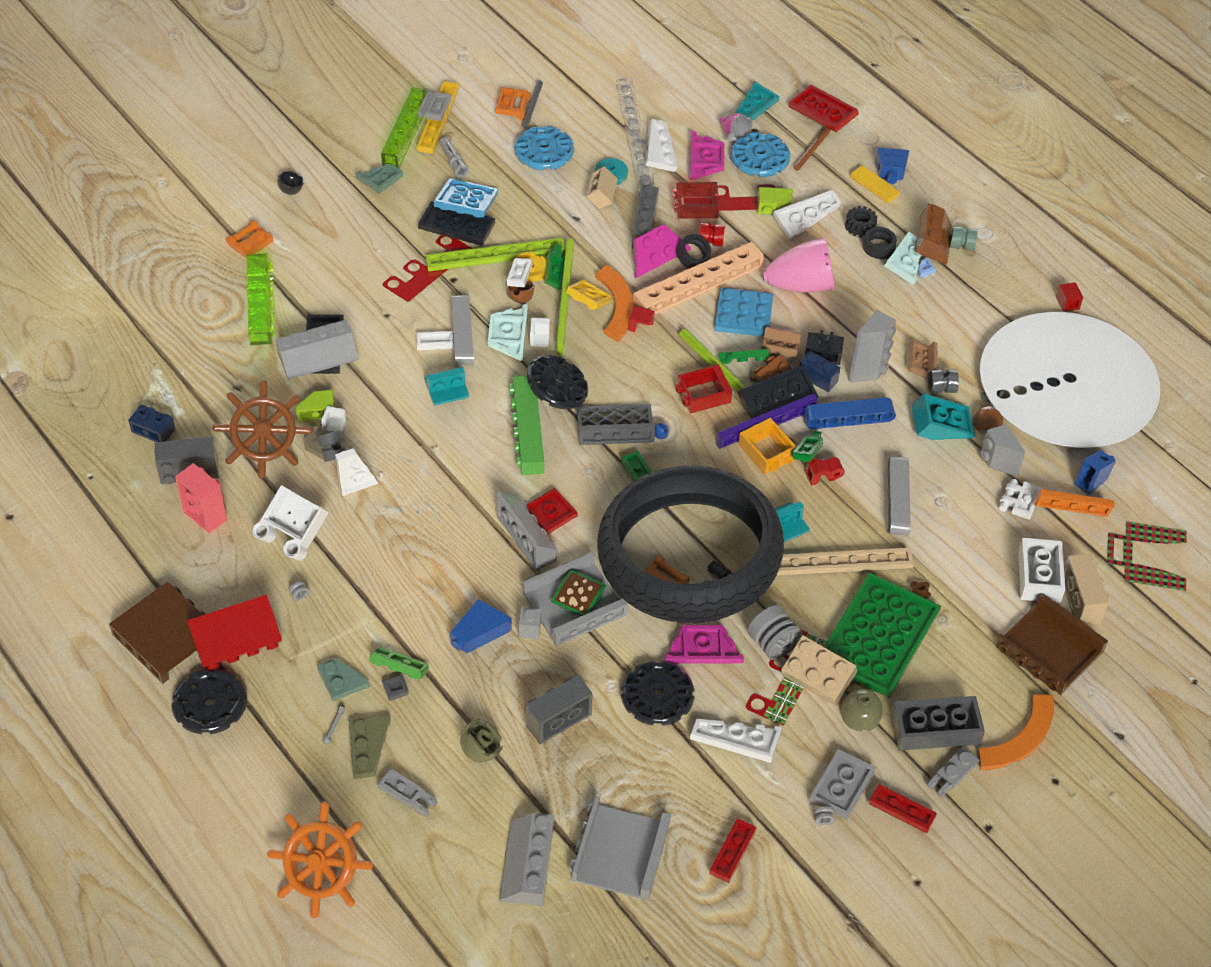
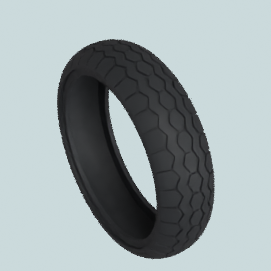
M682 465L646 474L620 491L609 504L602 517L598 531L597 549L600 565L607 581L615 592L628 604L658 619L671 622L676 621L677 623H704L706 621L723 619L744 610L767 591L776 578L781 566L784 552V536L780 519L773 505L750 482L718 468ZM681 504H701L725 510L738 517L755 534L759 547L748 563L729 576L711 582L684 584L662 580L646 573L630 560L622 548V543L630 529L637 522L657 510Z

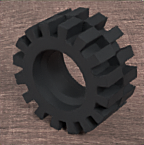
M858 206L857 209L855 207L852 210L850 209L846 215L845 222L846 230H849L848 233H853L855 237L859 235L860 238H862V235L865 236V233L870 228L876 227V212H872L871 208L867 210L865 206L863 208Z

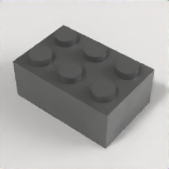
M213 436L154 443L155 463L161 484L176 483L175 476L192 463L199 468H204L211 478H219L218 458Z
M577 675L574 678L565 680L562 685L549 689L541 697L530 700L526 704L527 729L541 745L592 715V691L580 676Z

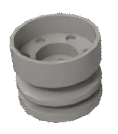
M778 605L770 606L763 610L752 620L748 627V634L756 644L760 645L762 651L771 660L787 655L796 647L802 637L800 628L792 620H789L790 618L787 613Z

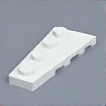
M651 119L648 129L649 140L647 141L648 150L646 152L647 160L645 165L675 172L678 166L667 122Z
M831 190L776 210L773 216L790 241L839 208L841 201L834 191Z
M696 719L690 739L771 763L782 727L775 726L774 729L764 728L765 725L756 724L755 727L743 726V723L735 722V724L729 725L725 724L724 721Z

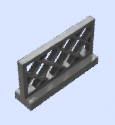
M651 404L577 407L579 445L654 442L655 427ZM647 411V413L644 415H641L638 412ZM602 412H608L609 415H607V416L605 417V416L602 415L601 413H602ZM620 412H627L628 414L623 416ZM581 413H590L591 415L586 417ZM615 416L620 420L614 422L611 419ZM632 416H634V417L638 418V420H636V421L634 422V421L630 420L629 418H631ZM595 417H597V418L600 419L601 421H599L598 423H596V422H594V421H592V420H593Z

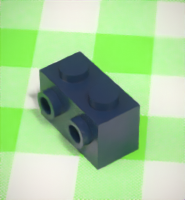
M811 351L800 361L799 366H804L813 385L829 393L837 384L841 367Z
M140 405L128 419L131 432L154 442L167 441L176 430L173 417L144 405Z

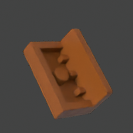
M782 354L777 357L772 355L764 361L766 363L765 366L759 365L752 371L754 374L749 379L752 381L756 378L758 382H761L792 368Z

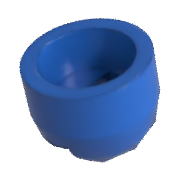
M658 423L655 426L654 436L657 439L668 437V426L664 423Z

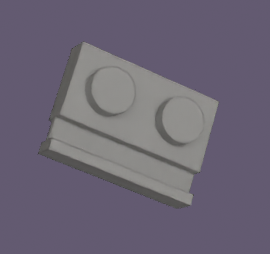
M428 90L418 111V117L425 116L426 119L442 121L451 102V95L439 92L434 94Z

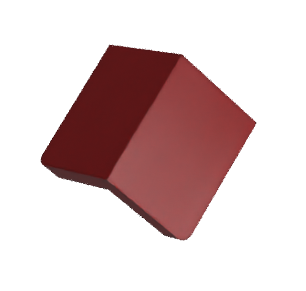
M1076 282L1060 284L1056 294L1063 312L1080 309L1084 297Z
M634 306L629 318L628 331L636 332L638 324L653 325L655 311Z

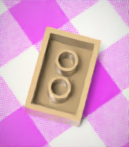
M1092 554L1068 556L1064 567L1065 594L1072 614L1088 626L1100 625L1103 617H1105L1107 606L1110 604V598L1105 593L1103 578L1098 573V564L1094 561Z
M803 635L782 668L784 677L837 706L857 673L856 665Z

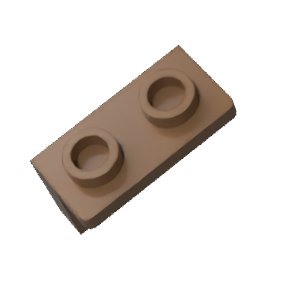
M766 327L761 349H769L771 355L782 354L786 358L797 357L801 333Z
M915 340L909 343V372L927 379L929 371L938 368L937 342L933 341L929 346Z

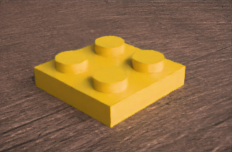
M581 280L569 286L566 291L567 294L571 295L572 299L581 301L586 304L587 308L597 310L611 303L613 298L612 295L586 280Z

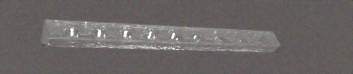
M632 78L616 79L619 102L640 197L642 185L655 187L651 166L645 165L647 145Z

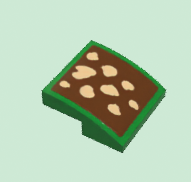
M570 570L551 602L579 616H584L592 612L595 604L599 603L607 585L574 570Z

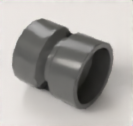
M941 369L930 370L928 377L930 393H941L943 390L945 393H957L959 386L957 369H946L944 372Z
M341 430L317 436L319 446L324 449L322 451L324 462L336 459L335 454L347 451L346 445L342 444L344 439Z

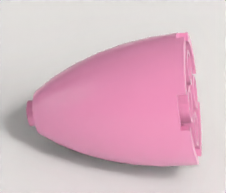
M825 237L800 244L773 260L766 267V271L763 272L765 282L769 281V285L788 291L810 293L836 289Z

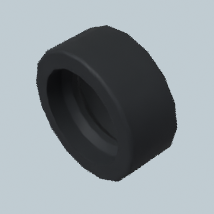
M870 228L864 236L863 250L872 258H889L896 249L897 237L888 228ZM881 239L888 242L889 245L880 247L872 244L870 241Z
M698 234L686 235L676 249L679 261L688 268L708 261L712 253L709 242ZM686 244L697 246L702 253V258L695 259L691 257L686 251Z

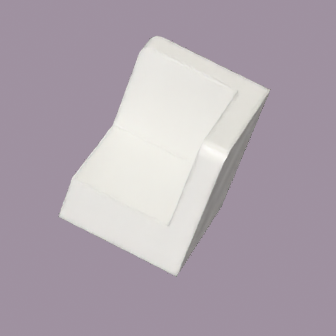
M531 318L530 346L548 347L550 319Z
M327 406L321 420L323 434L341 430L343 435L347 425L344 409Z

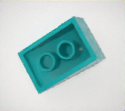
M923 394L911 405L917 436L930 440L975 437L969 406L928 394Z

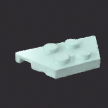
M528 304L522 305V308L513 311L511 308L504 312L491 314L488 347L523 361Z

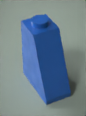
M478 599L450 632L451 645L457 650L469 653L510 632L512 629V618Z

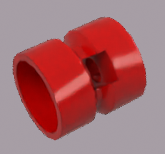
M701 222L699 235L704 237L709 244L712 243L713 246L723 247L725 224H715L712 226L711 223Z

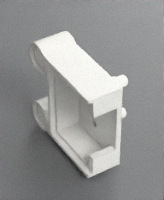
M281 485L260 522L254 525L252 533L255 538L262 542L271 543L276 538L275 528L294 538L285 543L283 547L285 555L293 560L301 561L306 557L309 545L329 512ZM267 529L266 534L262 536L263 531ZM298 547L297 552L293 554L294 548Z

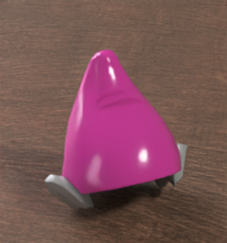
M738 113L719 118L724 132L728 135L726 138L728 141H736L740 137H745L753 126L751 117Z

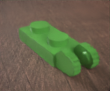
M378 647L369 656L371 663L376 666H387L392 671L402 672L413 679L420 680L429 669L426 663L383 647Z

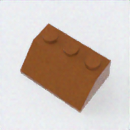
M931 203L926 206L919 218L915 252L946 265L949 257L952 225L945 209Z

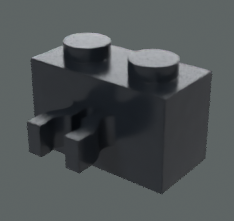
M820 330V334L808 332L805 355L811 351L836 365H840L844 337L835 336L834 332H830V335L823 334V330Z

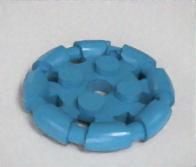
M536 126L525 130L523 135L517 137L514 149L517 159L522 164H527L531 169L544 171L547 168H550V170L560 168L565 165L566 161H570L574 153V143L571 137L566 132H561L559 128L552 126L538 128Z
M761 132L749 133L745 137H740L734 142L730 152L733 164L738 166L741 172L753 176V174L760 175V177H770L776 175V172H782L788 166L789 158L791 157L786 143H782V140L772 134L765 135L761 134Z

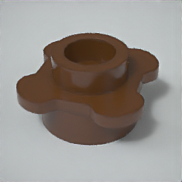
M911 582L910 587L913 593L925 599L930 598V584L928 582Z

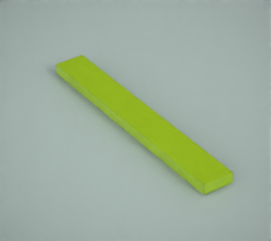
M562 237L427 254L425 257L428 271L514 261L517 255L524 252H534L536 256L546 257L550 248L555 246V244L562 246V255L565 254L566 247Z
M569 238L566 242L557 334V355H564L569 305V294L566 291L571 284L574 239Z

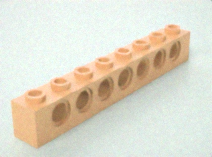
M753 242L741 245L736 249L727 251L679 274L638 290L633 294V305L653 310L657 314L761 268L764 254Z

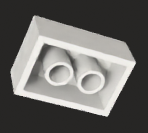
M1022 538L1018 551L1021 600L1037 601L1044 593L1056 603H1061L1065 592L1062 541Z

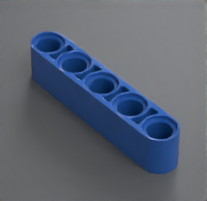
M886 397L812 404L806 406L803 410L809 429L885 423L896 418L892 400Z

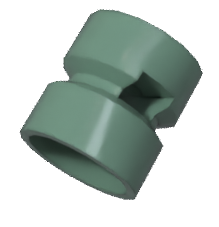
M953 226L950 248L960 249L963 247L964 250L974 251L978 229L968 228L964 230L963 227Z

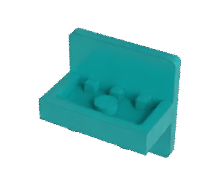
M463 367L424 377L434 406L469 398Z
M801 501L794 504L789 502L774 508L782 525L784 542L809 532V527L802 519L804 505Z

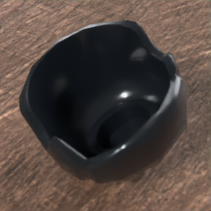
M284 171L278 176V187L285 194L295 195L300 192L304 185L303 177L295 172Z

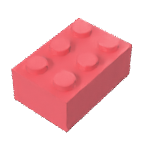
M194 463L175 476L183 512L208 533H211L227 520L226 508L223 503L224 497L220 489L221 484L216 478H211L204 468H199Z

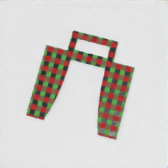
M1126 521V535L1108 533L1107 564L1124 566L1125 581L1186 591V578L1164 570L1132 564L1133 541L1163 544L1187 543V531ZM1114 538L1124 540L1123 561L1114 560Z

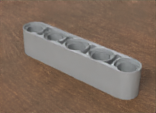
M452 295L455 365H474L470 296Z
M889 457L888 460L889 534L908 536L910 534L909 458Z

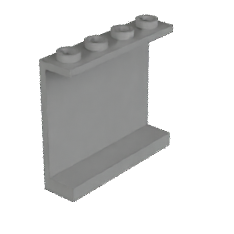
M594 552L581 555L575 560L565 562L561 566L548 569L540 575L523 581V594L532 609H541V623L555 646L627 615V602L623 598L618 600L596 567ZM570 570H574L607 585L599 603L595 604L592 612L584 616H579L551 602Z
M596 796L594 803H590L588 807V822L584 821L581 834H583L582 841L578 840L575 853H578L576 860L572 859L569 872H572V881L649 901L670 828L671 814L663 813L661 820L601 806L600 797Z

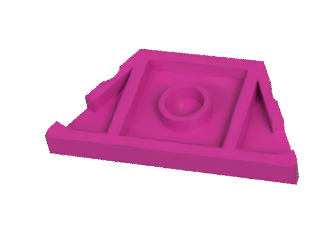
M696 131L691 132L690 180L724 171V142L714 140L709 136L703 138L698 136Z
M665 224L633 239L635 249L634 262H636L635 278L677 257L676 249L682 239ZM686 244V251L691 250V247Z
M682 625L678 637L675 638L669 653L665 656V661L677 664H743L744 656L738 652L735 642L728 636V632L723 625Z

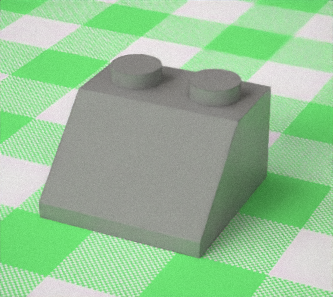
M1005 424L987 430L980 452L981 459L991 469L1013 476L1019 475L1025 450L1008 425Z

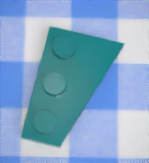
M754 81L751 90L748 91L745 100L741 102L735 114L738 113L751 117L753 121L779 102L780 96Z

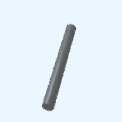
M540 80L536 82L522 122L523 128H528L543 85V82Z

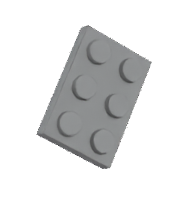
M838 749L812 792L809 801L820 807H831L834 814L848 820L874 775L876 767Z

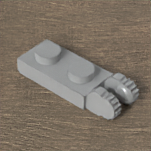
M962 747L937 772L927 786L932 789L942 781L944 786L939 789L938 795L943 797L950 789L953 790L978 765L980 759Z
M390 769L377 784L380 790L410 809H414L423 817H427L429 811L419 803L420 799L431 807H435L438 803L423 788L393 769Z

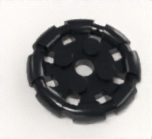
M542 355L533 359L530 362V366L527 367L526 379L528 384H531L530 389L541 401L545 400L548 402L549 406L565 410L567 407L570 409L577 408L585 402V398L588 396V384L584 380L583 373L573 363L571 365L566 359L559 356L549 355L546 357Z
M648 661L635 666V670L627 673L621 685V690L623 691L621 700L626 711L632 713L636 720L652 726L654 724L665 726L681 720L682 715H687L691 710L695 699L693 695L695 689L689 675L683 673L677 665L662 661V663ZM654 671H662V675L654 674ZM654 689H661L663 693L656 695L652 691ZM678 691H683L685 694H678ZM640 703L643 706L641 709L637 707ZM673 706H678V709L675 710Z
M208 669L199 670L190 674L187 680H182L176 687L172 696L174 702L171 703L172 713L178 723L181 722L183 724L182 727L196 734H216L227 730L233 722H237L242 717L246 709L245 700L247 699V692L241 680H237L236 676L229 671L223 669H216V671H208ZM195 684L197 687L192 690L190 687ZM209 699L215 700L212 705L204 704ZM182 701H188V704H183ZM204 720H211L210 724H204Z

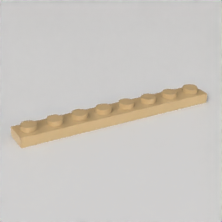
M911 548L784 554L777 576L913 568L914 562Z

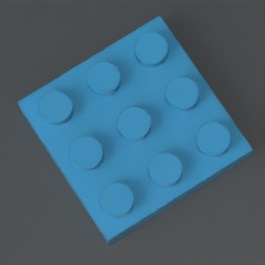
M449 178L434 200V206L442 210H452L460 214L466 213L474 217L484 218L498 196V189Z
M721 287L715 331L764 337L766 327H770L773 293Z

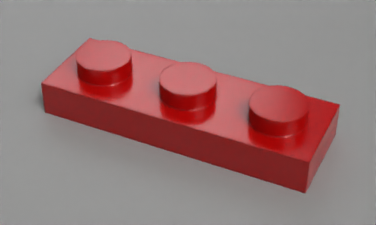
M880 784L869 801V805L925 833H928L937 816L936 812Z
M737 818L711 866L709 874L729 883L756 833L757 827Z

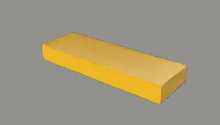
M863 165L851 173L850 177L887 204L899 196L900 191Z

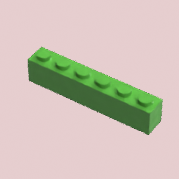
M513 376V384H510V395H514V398H511V407L515 409V412L512 413L513 424H517V427H514V438H518V441L515 442L516 453H520V456H517V468H521L522 475L544 474V454L538 397L530 389L531 384H528L526 376Z

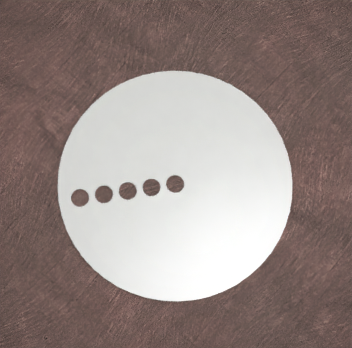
M1045 312L1021 317L998 330L985 346L981 357L980 377L982 386L994 408L998 409L1008 422L1021 431L1052 444L1076 448H1091L1121 442L1133 436L1147 425L1152 419L1160 399L1158 373L1144 349L1118 328L1085 315L1067 312ZM1067 373L1073 374L1077 380L1073 383L1066 382L1063 379V375ZM1050 377L1057 378L1060 381V385L1052 387L1047 384L1046 380ZM1034 381L1040 382L1043 385V389L1035 391L1030 387V383ZM1020 385L1025 387L1027 392L1024 395H1018L1013 391V388ZM1003 389L1010 393V397L1001 399L996 393L998 390Z

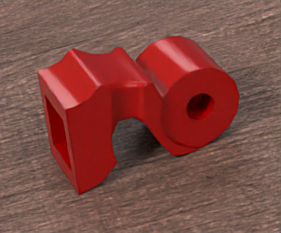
M837 457L827 460L825 458L822 460L815 458L811 462L808 461L805 474L812 486L820 482L822 475H826L829 481H835L845 474V470L840 459Z

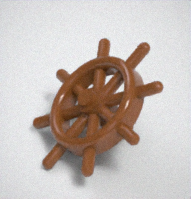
M266 380L260 381V396L248 399L243 403L232 392L227 393V398L237 409L232 415L230 424H214L212 426L215 432H230L231 440L236 448L225 459V462L231 464L241 454L250 460L258 461V477L261 479L266 475V462L275 460L282 455L293 466L298 465V459L288 449L293 443L295 434H311L313 432L312 427L295 426L293 415L289 410L300 400V396L294 394L284 404L277 399L267 397ZM259 405V419L249 410L250 408ZM267 406H271L277 409V411L267 419ZM244 415L253 425H238L241 416ZM284 416L287 426H273L278 419ZM238 432L252 433L243 443L238 436ZM272 433H287L284 443L282 444ZM259 438L258 453L249 450L248 448ZM266 439L276 448L275 451L266 453Z

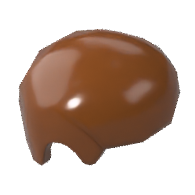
M529 281L525 287L508 286L507 295L514 302L526 303L534 295L535 284Z
M984 406L974 415L973 425L978 431L981 429L987 431L1002 426L1004 418L998 409Z

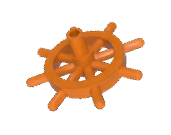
M328 802L321 803L318 822H311L300 826L292 814H286L285 821L294 833L289 837L284 851L269 850L267 852L268 858L283 860L284 872L289 881L277 892L278 897L284 898L295 889L300 894L311 898L310 916L312 918L319 916L321 898L339 894L347 906L353 907L355 900L346 887L353 879L356 869L371 870L373 868L371 861L357 860L356 848L351 839L362 828V823L356 821L345 831L339 825L328 822ZM314 831H318L316 846L308 837ZM329 833L336 840L325 849L326 834ZM300 843L304 845L309 854L297 853ZM340 847L342 848L344 858H341V854L337 851ZM296 862L307 863V866L299 872ZM331 866L343 867L339 878ZM314 871L313 886H311L304 879ZM323 873L332 884L325 889H321Z

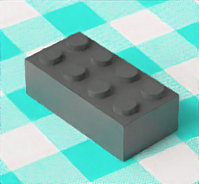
M976 696L896 701L893 704L891 719L898 751L981 745L985 730Z

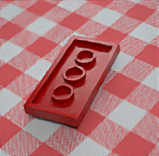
M813 85L807 87L788 102L789 108L834 132H838L859 115L857 108Z

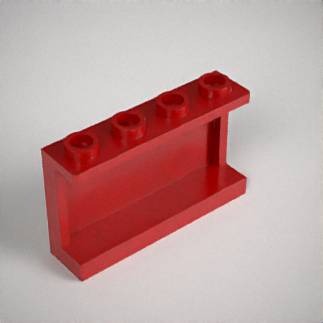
M267 594L187 620L202 669L207 668L208 671L219 668V663L225 661L228 664L240 660L239 656L245 654L248 657L257 655L259 650L267 648V651L279 647L278 643L283 641Z

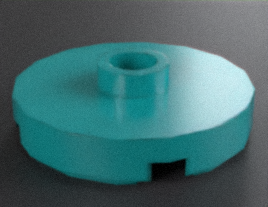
M603 159L595 166V171L604 166L617 177L616 185L621 184L624 179H627L628 167L619 159Z

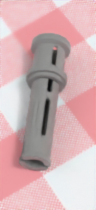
M447 137L442 138L439 144L447 155L449 165L454 169V174L458 178L465 177L469 172V168L464 164V159L456 153Z

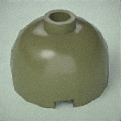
M858 689L850 692L845 697L841 706L843 722L849 728L861 732L863 729H869L870 731L877 727L883 714L882 703L879 697L867 689Z
M475 719L461 733L460 745L462 751L469 759L480 763L487 762L495 758L503 749V746L500 747L502 738L497 729L490 723L485 722L483 724L479 722L481 719Z

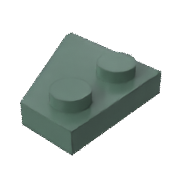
M391 163L382 167L371 168V172L361 174L360 171L355 173L356 179L377 193H381L403 177V171Z
M337 658L317 665L318 672L332 701L370 687L369 681Z

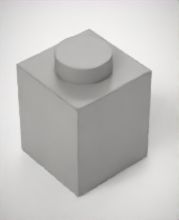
M521 608L519 638L539 640L541 609Z

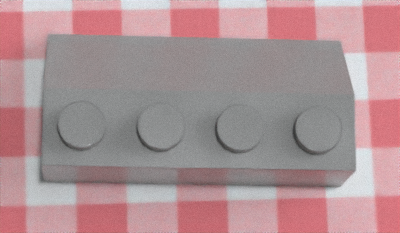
M876 310L857 332L849 377L850 382L877 380L882 374L884 375L889 368L887 363L891 357L890 349L894 343L892 338L896 332V319Z
M347 320L275 339L277 353L288 380L359 360Z
M503 492L496 493L497 518L534 569L537 571L556 562V553L558 552L556 544L550 542L544 528H540L535 516L528 512L526 504L523 501L521 502L516 495Z
M531 813L511 821L500 902L544 906L554 832V815Z

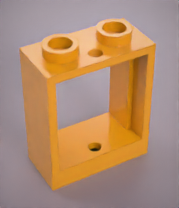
M771 418L741 432L739 436V446L765 475L794 461L793 451L797 446ZM770 436L783 452L767 460L753 444Z

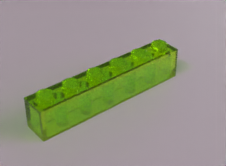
M412 87L381 152L382 166L391 163L400 169L424 117H418V111L428 90Z
M268 253L246 255L248 335L250 346L272 344V337L275 336V326H272V323H275L274 312H271V310H274V299H271V297H274L273 286H270V284H274L273 273H270V271H273V262L269 260Z

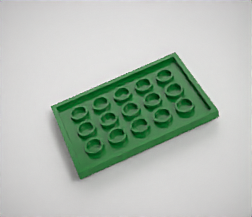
M869 572L824 645V648L856 665L857 673L853 681L890 698L939 614L941 605Z

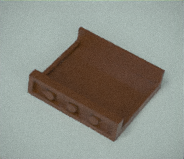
M167 581L109 623L112 635L164 684L169 680L167 672L197 651L191 631L187 625V620L205 615V613L201 609L195 608L190 598H185L177 586L173 587Z
M1043 593L1038 598L1036 605L1004 636L1002 634L999 635L996 647L1001 653L1013 659L1017 665L1029 671L1033 677L1045 683L1052 691L1062 695L1105 651L1108 640Z

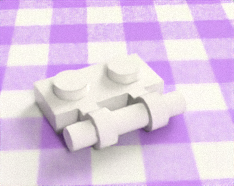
M1011 479L1010 483L1006 485L1005 495L1000 499L999 509L1005 512L1008 507H1013L1012 514L1030 520L1036 507L1034 506V499L1039 490L1043 488L1025 481L1021 487L1017 485V480ZM1014 494L1019 495L1017 499L1012 498Z

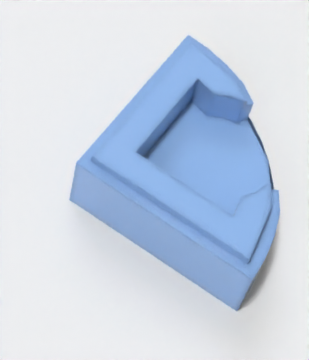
M926 257L919 264L918 275L922 278L934 274L936 268Z

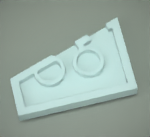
M908 232L886 262L885 267L914 285L917 280L916 274L921 254L915 252L917 236Z

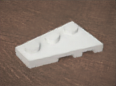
M354 448L335 454L339 488L342 496L378 484L375 476Z

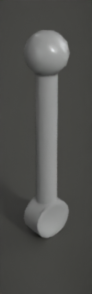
M339 707L338 714L327 736L323 738L324 744L331 742V736L341 715L344 714L345 707Z

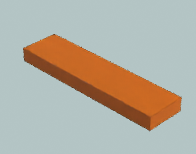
M1040 489L1034 499V506L1108 517L1115 506L1114 500Z

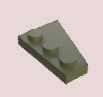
M391 715L349 720L354 779L375 777L383 743L386 740L387 729L391 722Z

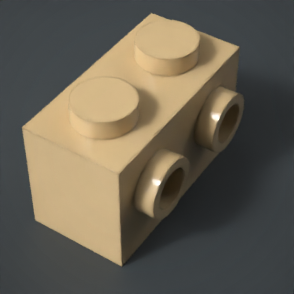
M604 166L591 174L586 197L599 209L609 206L614 199L618 178Z

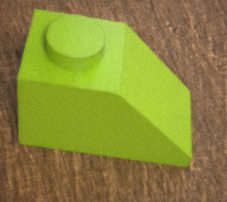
M759 187L757 197L758 214L773 215L774 211L791 204L793 189Z
M333 390L314 391L297 405V421L322 420L327 406L335 407Z

